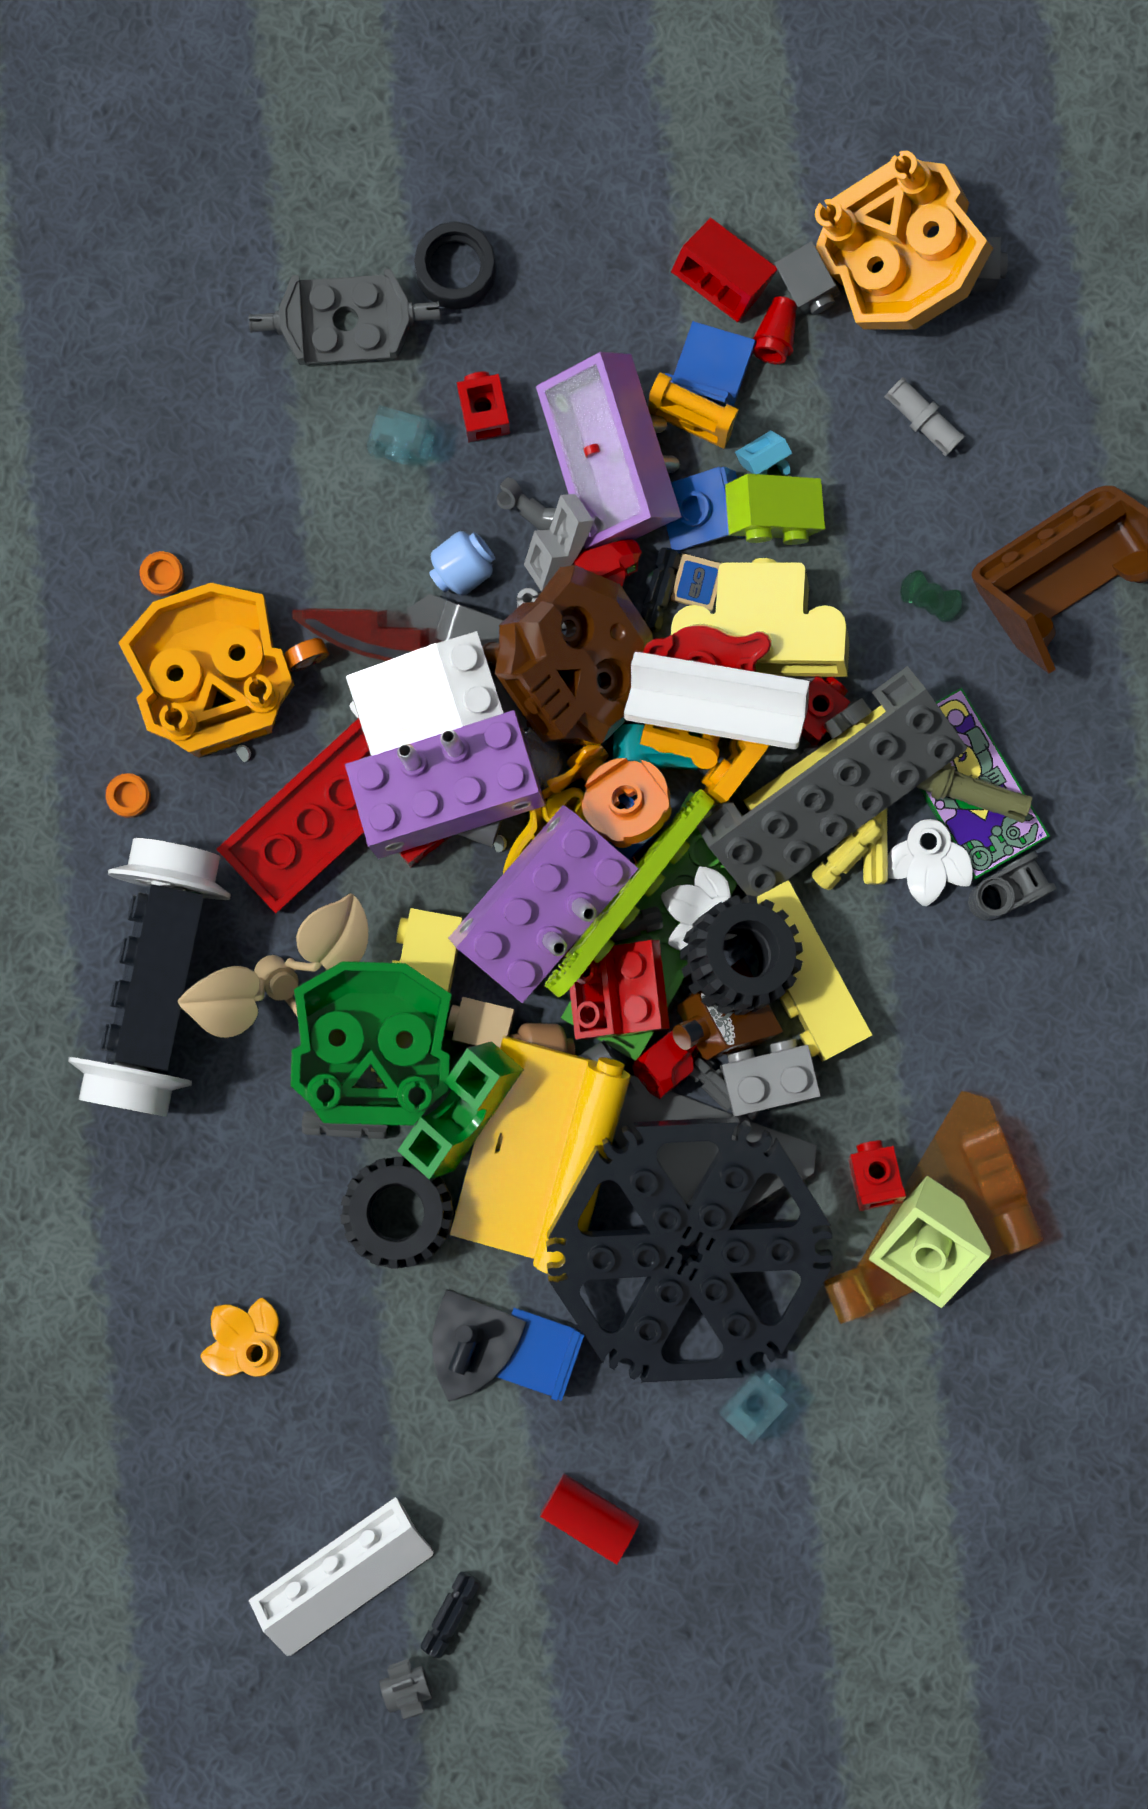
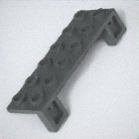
M908 666L872 691L886 711L884 714L744 816L732 799L729 798L727 802L719 803L708 811L697 825L710 850L746 895L759 896L784 883L966 751L967 747Z

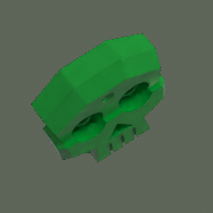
M342 961L294 989L300 1045L291 1049L290 1085L310 1104L323 1123L414 1126L429 1106L448 1091L449 1087L444 1082L449 1076L450 1055L441 1050L451 993L406 963ZM334 1029H341L346 1035L345 1042L340 1046H333L329 1042V1033ZM401 1031H408L412 1035V1044L407 1048H400L396 1043V1036ZM371 1065L385 1087L354 1086V1084L368 1066Z

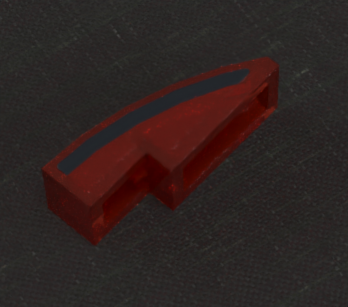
M300 608L292 610V619L312 633L338 647L366 657L389 661L429 646V628L387 627V609Z

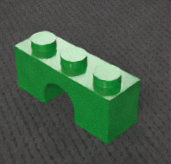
M492 1041L467 1048L444 1082L452 1089L447 1098L433 1112L419 1118L397 1151L429 1180L454 1171L524 1069Z

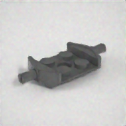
M384 269V275L300 280L299 275H292L279 310L275 311V313L249 314L250 333L277 330L278 335H283L299 365L398 358L403 349L409 328L414 326V320H440L439 301L415 304L408 302L391 269ZM343 311H350L358 317L357 325L350 331H341L334 326L335 317Z

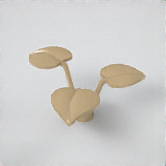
M350 893L339 901L325 905L312 912L302 922L296 936L297 948L301 956L312 963L296 962L293 958H288L285 962L279 956L269 955L257 963L254 971L243 966L223 968L206 976L189 988L178 999L179 1006L205 1031L214 1036L224 1038L239 1035L254 1023L258 1015V1008L255 1002L263 1000L265 992L274 1000H285L297 1016L296 1002L293 995L294 989L298 987L299 980L294 972L295 970L315 972L322 965L328 970L342 961L359 962L363 957L368 944V922L361 903L357 897ZM334 1029L329 1033L328 1039L333 1046H340L345 1042L346 1035L341 1029Z

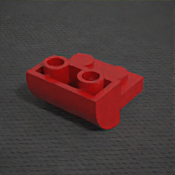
M660 940L615 945L600 962L596 963L593 960L570 988L575 1039L625 1036L670 1028Z

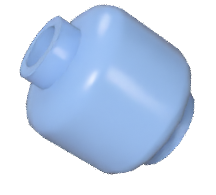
M459 531L432 551L430 557L434 569L429 573L435 584L443 592L451 589L456 594L464 596L492 575L493 567L491 562L495 560V556L489 546L476 532L469 535L464 531Z

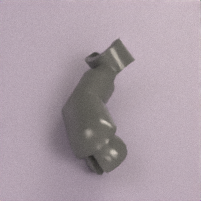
M507 477L500 484L502 491L497 495L498 505L503 509H511L515 506L521 511L519 514L538 530H550L556 508H546L533 497L529 499L522 494L518 483L514 479Z

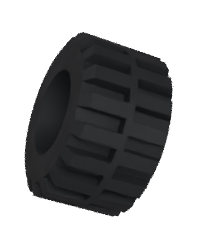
M738 895L728 898L723 903L719 902L692 924L693 928L686 932L683 939L688 945L682 948L680 952V959L687 960L688 964L681 970L684 978L691 976L694 982L688 986L691 992L696 994L701 991L705 995L701 1000L704 1005L710 1007L717 1003V1012L727 1014L734 1010L735 1015H745L751 1010L752 1012L758 1011L786 993L787 989L793 986L797 980L793 975L801 970L803 962L796 959V956L803 952L802 942H795L793 936L798 934L799 931L795 924L789 927L784 921L789 915L783 909L776 913L772 910L775 903L767 899L757 904V896L747 895L740 900ZM726 934L739 935L748 940L755 948L759 959V969L755 978L737 973L728 964L723 950Z
M405 1157L379 1159L370 1165H366L355 1178L351 1179L347 1185L348 1190L342 1198L341 1205H343L340 1217L341 1224L344 1225L346 1232L344 1235L361 1257H365L370 1263L391 1269L408 1268L426 1261L442 1247L451 1231L454 1210L451 1193L441 1176L429 1180ZM393 1186H403L414 1191L421 1199L424 1208V1217L419 1229L411 1236L403 1239L386 1237L377 1230L372 1220L371 1213L374 1200L383 1190Z

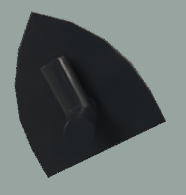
M446 1289L433 1329V1359L437 1378L450 1402L474 1393L497 1376L511 1359L520 1342L527 1322Z

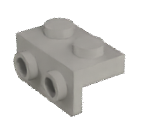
M796 1039L771 1044L772 1053L755 1057L753 1049L728 1054L729 1063L720 1065V1069L724 1075L733 1117L820 1097L808 1045L797 1047Z

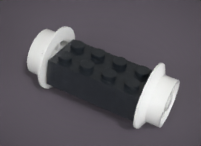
M134 838L128 865L108 870V875L113 878L145 887L141 889V893L133 894L130 902L128 920L134 921L132 936L123 939L119 955V963L125 964L123 979L114 982L110 998V1007H115L116 1013L113 1024L105 1025L101 1041V1050L107 1051L106 1060L114 1062V1065L69 1057L68 1062L84 1073L79 1100L167 1117L172 1091L192 1085L191 1080L149 1072V1069L168 1071L181 1009L178 999L184 994L203 898L229 900L231 896L230 893L215 883L220 861L219 855L185 845Z

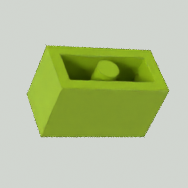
M746 474L725 484L729 536H746V542L762 543L770 541L772 538H783V544L798 545L807 543L809 536L825 530L821 478Z

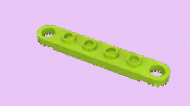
M699 789L690 797L689 801L691 803L688 801L685 803L687 808L681 807L673 818L672 823L666 826L637 863L636 867L638 870L580 936L566 954L567 958L563 960L562 964L558 965L560 971L555 969L552 972L553 974L549 976L545 987L558 998L574 985L593 960L598 963L607 955L614 945L610 937L618 927L624 930L640 912V909L635 905L644 894L647 897L651 896L665 879L661 872L669 862L674 865L687 852L690 844L686 839L714 804V800L702 789Z

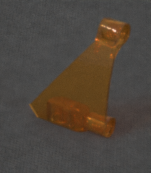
M961 1091L905 1185L906 1197L904 1201L926 1176H929L963 1199L991 1250L990 1257L985 1261L987 1262L1005 1254L1009 1255L1027 1249L1044 1241V1238L1027 1200V1189L989 1098ZM903 1203L893 1205L857 1267L823 1282L840 1324L864 1316L892 1300L915 1291L869 1260L870 1254Z

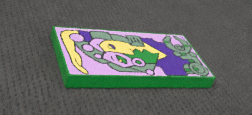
M960 688L937 701L936 704L967 747L965 752L950 762L955 767V771L1025 795L963 689ZM919 789L936 819L948 828L951 834V842L967 850L973 868V881L1050 837L1032 805L1028 815L1025 817V821L1021 823L1007 816L993 813L947 796L944 799L940 798L938 800L932 798L931 792Z

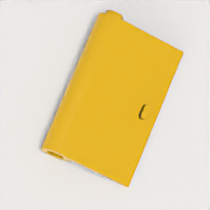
M503 1036L500 1049L520 1065L524 1071L474 1142L450 1235L533 1258L534 1267L548 1274L547 1263L559 1262L563 1259L564 1255L557 1251L547 1252L546 1241L549 1240L547 1239V1232L594 1147L597 1146L599 1153L605 1159H608L604 1152L602 1140L607 1137L612 1145L631 1076L624 1071L625 1065L614 1059L601 1057L597 1062ZM601 1183L595 1189L578 1220V1227L581 1231H588Z

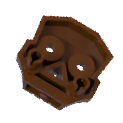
M576 565L560 567L534 602L522 603L499 625V643L488 642L482 648L487 662H492L487 663L489 670H495V675L527 719L528 731L534 730L531 734L533 737L540 738L542 742H567L584 746L602 744L625 722L624 710L631 690V663L635 652L643 653L646 644L653 640L651 630L620 584ZM563 623L565 624L567 630L565 635L562 632ZM598 675H600L602 681L600 687L597 683Z

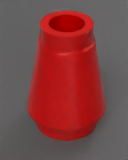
M782 296L773 298L772 304L753 337L756 340L753 353L761 361L770 364H782L786 361L787 356L793 353L797 305L792 299Z

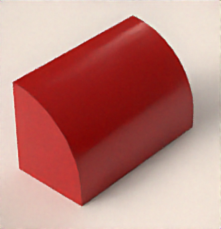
M710 217L683 245L671 273L738 323L766 289L777 268Z
M565 1473L540 1513L541 1518L616 1565L623 1556L639 1525L638 1519Z

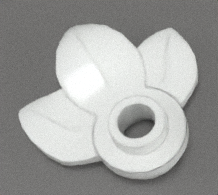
M925 819L919 821L911 828L906 841L897 844L889 852L888 878L903 879L907 877L908 887L913 897L922 906H928L940 895L946 881L959 886H970L973 878V868L967 850L951 842V834L948 828L938 820ZM932 833L936 836L937 845L935 848L926 849L922 846L921 838L923 834Z
M700 866L696 872L694 885H677L662 893L661 899L666 909L675 920L680 922L669 938L668 944L671 947L681 950L688 944L683 939L686 932L693 928L692 924L719 902L723 903L731 897L728 881L718 871ZM726 934L724 940L732 939L737 935Z

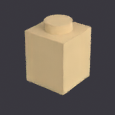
M462 997L460 1006L452 1005L446 1030L454 1032L453 1042L476 1046L492 1041L500 1048L503 1036L509 1037L515 1011L511 1008Z

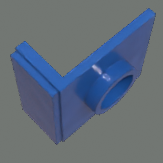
M692 321L674 375L665 373V375L672 377V383L720 406L725 407L726 404L734 406L756 340Z
M717 467L671 482L681 514V518L666 524L671 549L679 552L729 536L725 484L737 479L736 471L727 467ZM734 536V537H737V538H745L746 536Z
M514 1307L511 1315L527 1323L511 1359L496 1377L549 1395L553 1400L562 1401L584 1337L583 1332Z

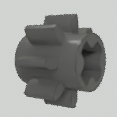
M409 1659L389 1665L387 1669L389 1677L379 1680L388 1712L392 1713L401 1710L403 1720L424 1713L423 1701L432 1699L433 1695L423 1665L412 1669Z

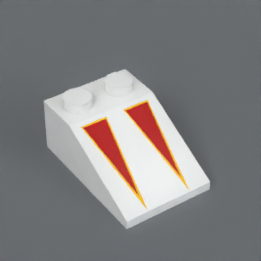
M477 631L432 644L346 676L371 756L400 747L402 744L416 742L441 734L446 730H453L503 714Z

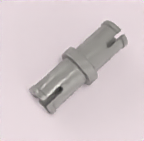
M904 377L884 396L886 400H889L912 422L909 427L915 432L920 430L943 452L944 456H947L965 437L937 411L939 406L934 401L931 404L926 401Z

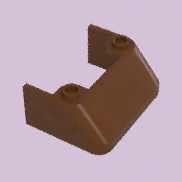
M1115 486L1095 488L988 556L974 567L971 576L978 592L1015 647L1048 674L1056 670L1047 646L1056 634L1055 626L1051 620L1052 617L1117 575L1130 582L1143 583L1148 581V508Z

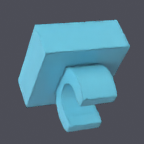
M771 430L735 452L742 467L752 474L767 475L769 467L777 464L779 471L784 475L790 474V465L784 458L791 455L792 452L786 440Z

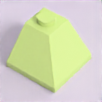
M926 1176L903 1202L870 1254L869 1260L942 1308L990 1257L991 1250L965 1201L929 1176Z

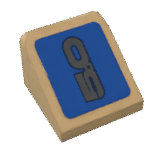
M682 554L671 601L689 606H703L712 611L717 595L718 569L721 563Z

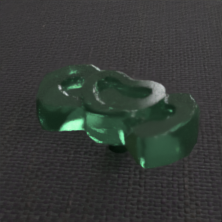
M921 570L909 573L901 582V600L904 603H913L916 608L925 609L930 615H936L941 622H948L961 612L963 600L961 592L957 589L943 591L938 584L928 583Z

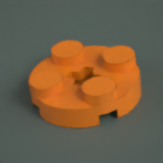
M627 758L610 760L598 767L586 782L585 787L587 790L584 794V801L582 799L583 814L589 826L616 847L626 848L650 838L660 830L672 814L670 791L665 778L653 764L641 760L642 763L628 761ZM625 793L628 797L636 794L638 798L635 799L634 805L631 808L619 809L617 808L620 804L618 797L621 794Z

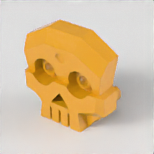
M900 151L898 157L894 155L891 161L834 198L824 200L827 209L821 203L818 204L815 210V218L823 228L817 241L816 249L830 275L838 283L844 285L855 322L862 329L919 328L968 297L990 256L993 247L966 215L969 201L955 176L945 164L921 161L909 151ZM939 226L938 234L935 237L928 238L927 234L930 228ZM878 261H883V268L877 273H872L873 265Z
M208 583L154 601L118 642L143 689L136 698L147 731L171 740L198 758L272 733L279 708L292 687L295 686L282 649L274 648L266 599L263 594ZM241 647L245 649V656L240 661L230 658L231 651L234 648ZM174 668H181L184 673L181 680L176 682L169 680L170 671ZM217 691L233 701L212 708Z

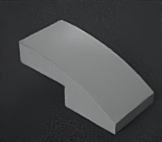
M576 494L560 495L550 530L534 531L524 566L541 592L560 567L572 565L593 525V518Z

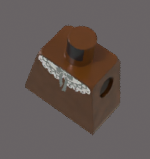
M743 958L730 965L737 973L754 978ZM699 991L696 994L692 993L678 1005L677 1011L683 1022L674 1026L673 1037L680 1048L688 1050L696 1045L702 1057L706 1060H711L757 1047L780 1034L783 1030L769 1005L755 1012L751 1010L745 1015H735L734 1010L723 1014L717 1012V1003L710 1007L704 1005L701 1000L705 995Z

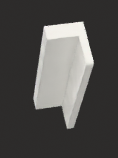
M635 652L631 663V690L624 710V719L759 744L797 749L808 710L810 681Z
M395 1497L252 1597L249 1602L263 1632L286 1656H291L432 1557L434 1552L416 1530L404 1506Z

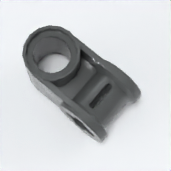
M1036 851L1002 868V871L985 879L972 889L968 905L975 917L985 921L998 919L1020 906L1024 907L1057 889L1054 883H1048L1036 860L1039 856ZM984 889H992L999 894L1001 905L998 910L989 909L984 905L982 901Z

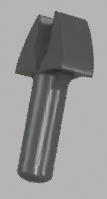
M861 698L824 723L823 726L830 737L834 739L872 711L863 698Z

